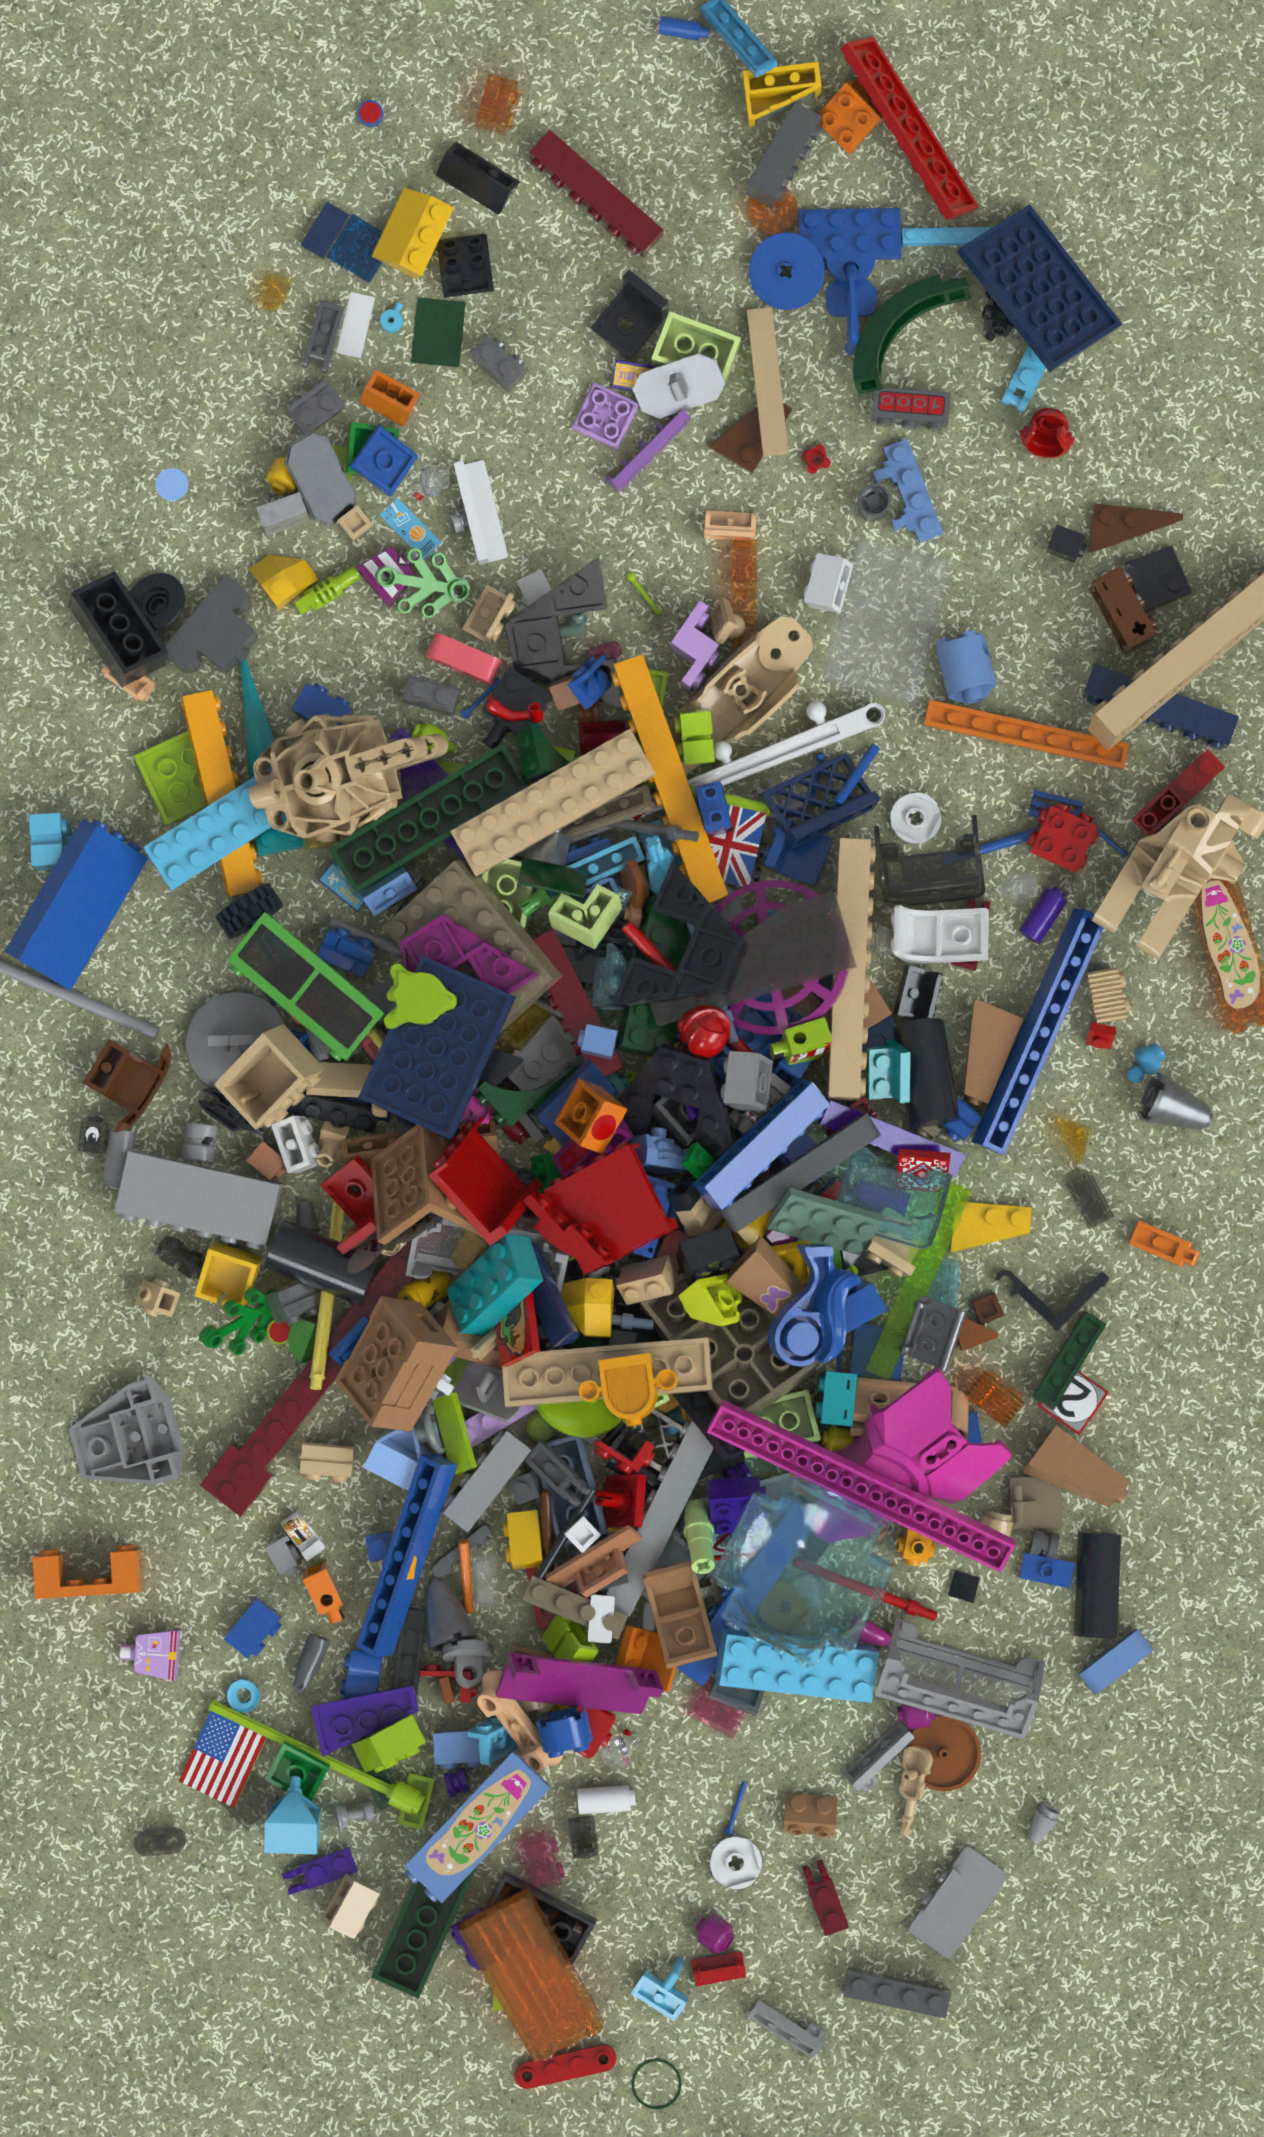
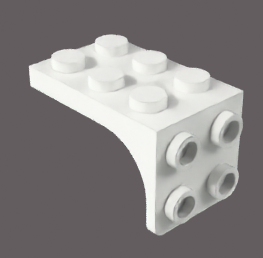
M895 905L894 912L891 914V923L894 927V937L891 938V950L896 957L908 964L988 960L989 910L987 908L924 911Z

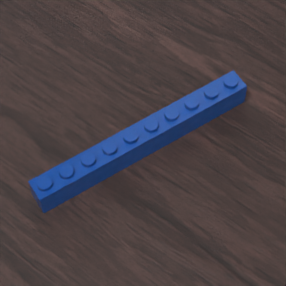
M1073 909L973 1137L972 1143L993 1153L1002 1155L1006 1153L1102 933L1103 927L1091 921L1095 915L1094 913L1086 909Z

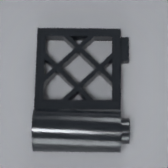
M654 1408L651 1413L657 1416L659 1425L645 1428L642 1419L641 1429H636L637 1426H630L615 1450L628 1460H631L639 1448H635L627 1443L631 1435L642 1433L644 1441H648L646 1432L660 1429L663 1442L653 1445H655L654 1448H665L666 1457L662 1464L652 1459L648 1466H642L637 1473L631 1472L628 1474L646 1475L645 1485L646 1491L649 1493L652 1489L658 1490L661 1481L657 1479L663 1467H667L672 1459L668 1457L671 1452L668 1449V1445L675 1443L680 1445L684 1438L680 1434L678 1439L666 1441L663 1428L674 1426L681 1431L684 1424L658 1408ZM609 1458L606 1467L619 1475H627L615 1467L616 1461Z

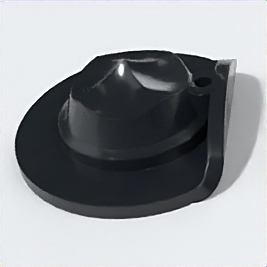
M166 573L149 575L140 580L130 591V595L154 631L163 629L175 621L185 604V590L177 578Z

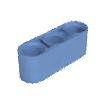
M1136 1628L1081 1670L1079 1676L1095 1695L1152 1652L1153 1647L1139 1629Z

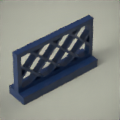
M847 752L761 793L760 796L787 837L785 843L790 850L874 810L879 802L880 797L877 792H871L861 777L856 786H859L862 794L858 796L849 794L847 797L848 801L844 802L841 807L826 803L828 793L836 796L840 791L830 788L832 778L846 782L855 769V765ZM843 762L848 769L847 776L834 772L835 765ZM819 773L828 776L826 786L813 782L814 775ZM798 783L807 786L805 796L793 793V785ZM811 788L824 792L822 801L809 798ZM776 793L786 796L784 806L775 804L770 796ZM790 798L803 802L801 812L788 808ZM807 803L820 807L819 815L806 814ZM790 814L799 817L798 825L790 828L785 821V815Z

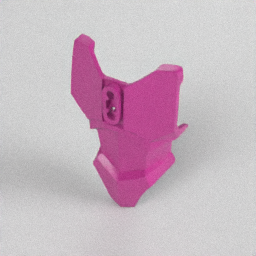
M938 1367L927 1372L920 1382L888 1406L879 1409L875 1405H871L870 1414L865 1420L863 1434L844 1450L832 1451L934 1501L941 1500L949 1504L965 1499L999 1470L1012 1456L1010 1448L998 1439L993 1443H971L952 1424L951 1386L944 1373ZM950 1440L955 1441L953 1444H947ZM930 1455H935L931 1460L926 1459ZM826 1490L810 1520L818 1537L828 1542H834L857 1536L878 1534L887 1518Z

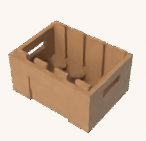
M381 1296L370 1315L366 1328L349 1359L345 1360L335 1382L370 1426L411 1432L458 1347L421 1302Z

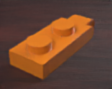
M1140 1220L1137 1221L1128 1242L1133 1247L1180 1267H1183L1185 1263L1195 1267L1200 1255L1199 1251L1191 1248L1193 1243Z

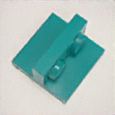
M894 1039L884 1040V1046L866 1047V1098L869 1100L894 1098L899 1103L910 1102V1052Z

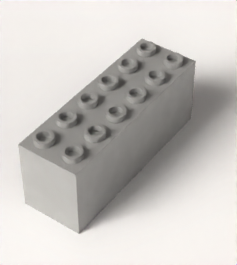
M128 1151L114 1212L121 1213L120 1218L130 1221H138V1217L146 1219L145 1224L160 1227L163 1226V1223L171 1224V1230L188 1232V1229L196 1230L195 1235L211 1238L215 1234L220 1235L221 1241L236 1244L239 1240L247 1241V1247L263 1249L264 1245L267 1246L271 1243L284 1184L137 1151Z

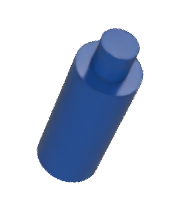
M661 16L659 34L699 41V37L709 39L710 28L701 27V22Z

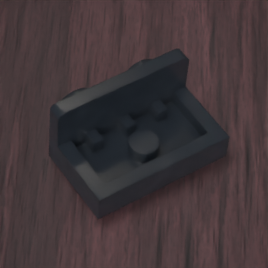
M905 965L893 1015L910 1020L933 1018L937 1010L936 1001L938 993L943 985V973Z

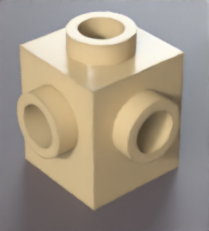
M156 1278L154 1283L143 1280L135 1304L144 1307L143 1312L154 1317H158L159 1313L172 1317L181 1293L169 1289L170 1283Z

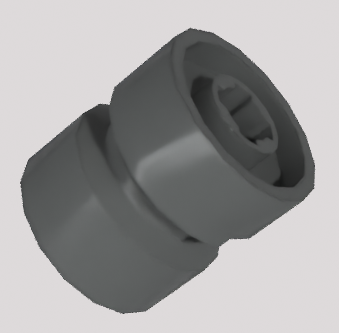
M875 483L862 488L857 500V511L861 518L868 522H878L885 518L891 503L889 491L884 486Z

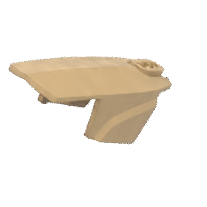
M779 616L747 639L699 687L679 711L708 708L711 711L713 733L711 734V739L713 738V744L721 740L728 743L734 742L742 736L751 734L800 687L801 680L797 670L813 650L811 636L794 618ZM792 630L797 633V637L794 640H790L788 636ZM774 648L779 649V654L776 658H772L770 655L771 650ZM678 712L667 723L675 747L676 743H680V734L675 733L674 718H678ZM682 758L680 759L685 775H688L701 764L684 765Z

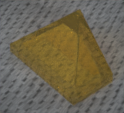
M533 1003L510 1024L500 1039L522 1052L551 1017V1014Z
M1060 1116L1054 1118L1053 1122L1075 1165L1083 1162L1091 1131L1090 1128Z

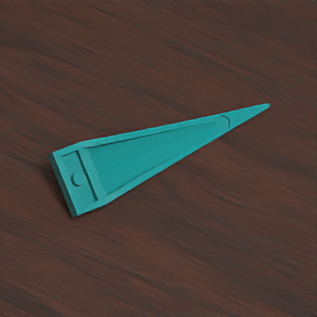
M245 659L240 664L250 780L255 777L253 771L255 761L275 739ZM272 827L255 837L259 857L309 847L308 838L294 836Z

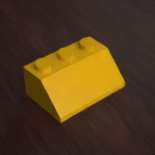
M404 187L371 256L414 279L420 278L454 207L433 196Z

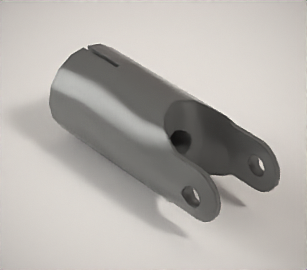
M309 1633L296 1664L297 1675L293 1686L298 1693L305 1692L309 1682L317 1675L331 1642L313 1633Z

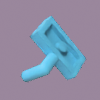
M681 1958L675 1960L664 1981L645 1970L632 1989L631 1994L675 2022L689 2000L687 1996L673 1988L685 1965L684 1960Z

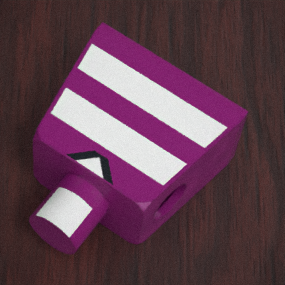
M393 547L384 550L356 567L360 575L388 608L395 603L408 586L396 583L391 587L379 585L375 580L377 569L381 566H388L393 568L396 573L415 576V573L410 568L413 563L409 562L405 557L406 551L399 555ZM412 551L410 554L412 560H415L418 556L416 551ZM387 571L381 574L383 581L388 578Z

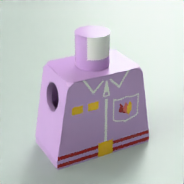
M180 1630L136 1635V1645L121 1644L120 1660H134V1672L175 1681L178 1675Z

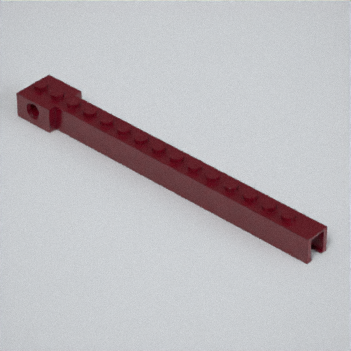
M442 1224L440 1232L429 1233L426 1238L418 1236L416 1250L436 1253L455 1227ZM412 1240L408 1241L398 1253L391 1256L370 1283L361 1306L354 1304L330 1334L324 1374L325 1380L322 1381V1389H310L311 1379L309 1376L311 1374L312 1357L244 1446L240 1449L237 1445L231 1444L201 1482V1487L239 1517L246 1513L275 1476L267 1470L269 1465L335 1382L342 1366L329 1355V1352L363 1316L370 1320V1315L381 1296L398 1299V1294L402 1287L415 1280L414 1277L405 1276Z

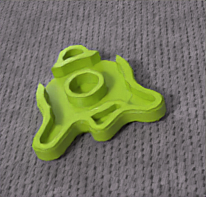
M394 964L391 967L390 973L394 979V985L387 992V999L395 1002L396 1008L384 1018V1024L387 1028L395 1029L408 1022L427 1025L433 1023L441 1014L443 1015L446 1011L456 1007L457 997L444 987L439 978L429 973L409 972L401 964Z

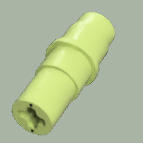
M693 1499L688 1501L684 1507L685 1526L683 1534L687 1539L692 1570L699 1574H706L715 1567L712 1537L714 1526L710 1522L706 1502L700 1499Z

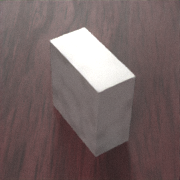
M300 492L256 507L267 536L310 521Z

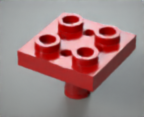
M646 1475L606 1476L605 1490L599 1489L595 1494V1497L603 1499H594L597 1506H603L608 1529L623 1528L627 1525L632 1528L642 1527Z

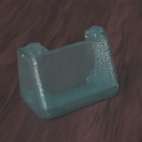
M865 1147L850 1156L837 1201L882 1214L883 1223L874 1236L919 1249L931 1247L940 1225L952 1174L945 1173L940 1169L928 1171L924 1178L876 1165L874 1164L876 1160L875 1155Z

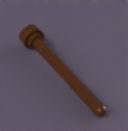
M547 1489L542 1490L540 1494L543 1560L553 1545L551 1493ZM554 1563L548 1573L554 1570ZM540 1608L541 1614H554L552 1612Z

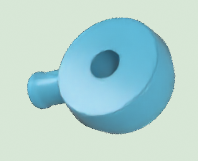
M395 302L393 309H388L381 314L379 323L384 331L395 333L403 326V316L400 311L403 304ZM394 319V322L389 323V320Z

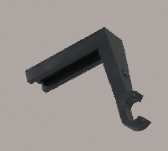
M1000 1271L995 1278V1281H1000L1003 1276H1008L1016 1284V1288L1011 1291V1297L1019 1294L1056 1332L1109 1281V1277L1102 1271L1057 1317L1053 1318L1054 1313L1011 1271Z

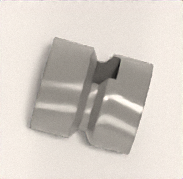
M185 1123L183 1137L186 1139V1143L182 1144L180 1158L213 1163L215 1148L212 1146V1143L216 1141L218 1127Z

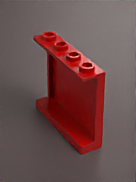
M481 1116L475 1122L470 1119L460 1128L461 1131L453 1137L452 1143L441 1152L443 1155L433 1162L434 1169L428 1176L491 1246L511 1230L525 1211L527 1205L523 1200L529 1194L537 1193L543 1185L537 1178L524 1185L476 1130L484 1120Z
M627 1141L613 1148L614 1153L608 1156L606 1153H603L593 1158V1164L586 1167L584 1164L571 1171L573 1175L565 1179L564 1176H561L551 1181V1187L544 1190V1193L552 1200L553 1207L568 1217L569 1224L581 1222L588 1225L594 1233L593 1236L610 1249V1255L615 1261L679 1227L675 1218H667L637 1156L635 1149L640 1147L639 1143L628 1144ZM576 1258L584 1275L594 1273L607 1266L591 1264Z

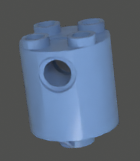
M975 630L961 633V638L951 640V637L936 641V652L947 696L950 699L965 704L984 700L991 690L997 686L985 635H982L981 632L976 633Z

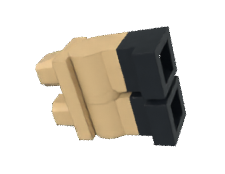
M689 1171L685 1172L680 1182L676 1184L667 1196L680 1221L686 1228L685 1232L688 1237L699 1236L720 1229L725 1222L720 1209L710 1207L693 1185L697 1179Z

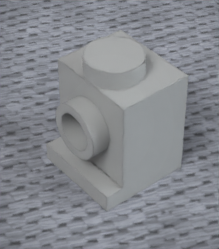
M289 1535L265 1548L279 1575L286 1573L287 1576H290L301 1570L297 1560L301 1556L294 1544L289 1546L287 1542L291 1540Z

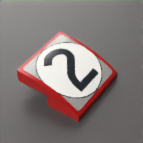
M1078 1371L1053 1411L1040 1402L1037 1403V1406L1080 1435L1109 1392Z

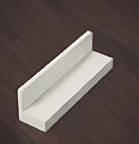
M480 460L464 464L463 461L453 463L479 565L507 558L508 553L485 462Z

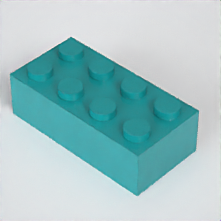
M506 1234L496 1241L446 1289L460 1333L485 1336L544 1281L529 1236Z

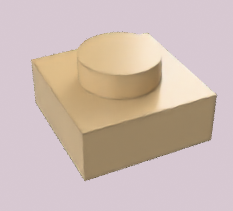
M358 505L337 520L353 542L373 527V524Z

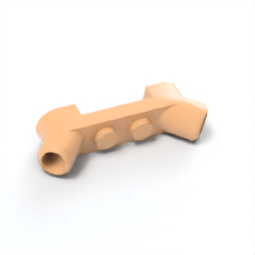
M493 1670L484 1673L482 1676L483 1691L477 1699V1704L485 1716L495 1715L521 1749L518 1755L537 1773H542L547 1766L559 1764L563 1755L549 1758L548 1753L543 1752L536 1726L531 1722L516 1700L498 1698L496 1696V1690L503 1671Z

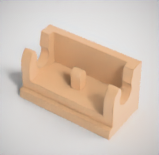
M706 510L704 539L755 542L757 513Z

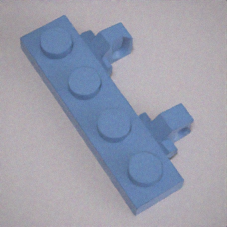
M908 439L884 447L883 450L887 461L882 463L884 468L873 472V478L876 484L884 479H891L893 484L896 483L905 505L903 509L904 515L899 519H891L890 521L893 530L896 531L907 527L908 532L914 530L919 543L943 535V530Z

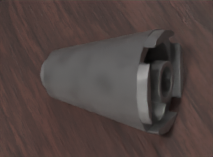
M1158 1072L1156 1073L1157 1079L1151 1078L1140 1101L1144 1105L1143 1112L1138 1110L1140 1120L1194 1130H1203L1204 1127H1209L1213 1119L1210 1106L1165 1074Z
M441 1577L427 1581L428 1585L424 1587L426 1638L429 1652L443 1651V1647L450 1642L454 1646L460 1640L476 1639L478 1637L477 1631L449 1581L443 1580Z

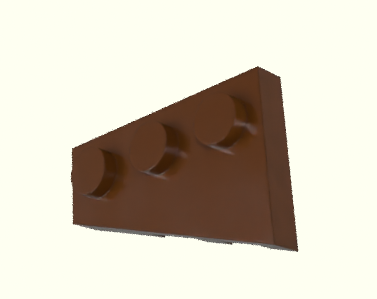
M783 403L786 422L793 409ZM757 407L709 446L710 449L750 474H753L763 458Z

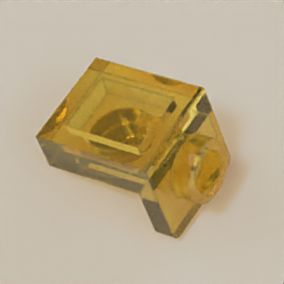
M268 273L265 274L261 294L258 295L257 299L259 304L263 305V309L277 312V309L284 310L291 279Z

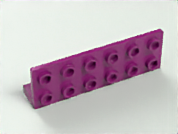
M510 1653L496 1690V1696L513 1700L642 1714L648 1697L660 1698L663 1687L656 1670Z

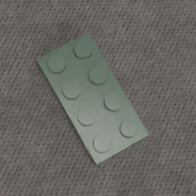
M789 1188L766 1222L767 1229L817 1244H827L835 1249L860 1255L882 1225L883 1216L876 1212Z

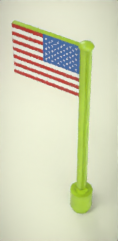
M216 1698L212 1699L208 1704L209 1716L179 1782L235 1808L266 1739L269 1738L281 1745L284 1741H287L329 1764V1768L385 1794L386 1798L390 1799L389 1805L410 1815L412 1813L419 1815L427 1796L422 1794V1791L402 1781H399L397 1785L394 1783L390 1785L330 1755L322 1757L320 1750L217 1702Z

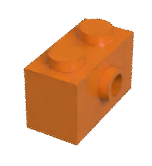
M375 369L364 388L359 403L404 427L414 411L421 393Z

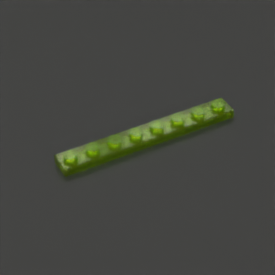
M950 1181L947 1182L912 1262V1265L916 1268L911 1276H906L865 1370L890 1380L901 1355L900 1346L904 1344L916 1306H914L915 1301L919 1300L920 1295L927 1296L971 1196V1190Z

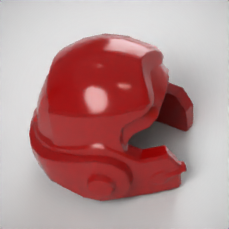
M1042 408L1036 411L1029 424L1020 430L1019 435L1022 438V444L1031 454L1049 459L1058 458L1066 454L1075 441V437H1073L1072 432L1069 430L1067 417L1055 408Z
M701 1005L694 1007L683 1014L677 1023L681 1042H687L691 1053L707 1058L716 1056L721 1052L731 1035L729 1017L722 1009L715 1006Z

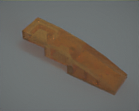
M731 540L733 614L739 615L745 622L744 633L739 638L732 639V647H740L757 632V540Z

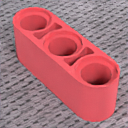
M437 632L434 633L425 657L488 685H493L502 661L494 656Z

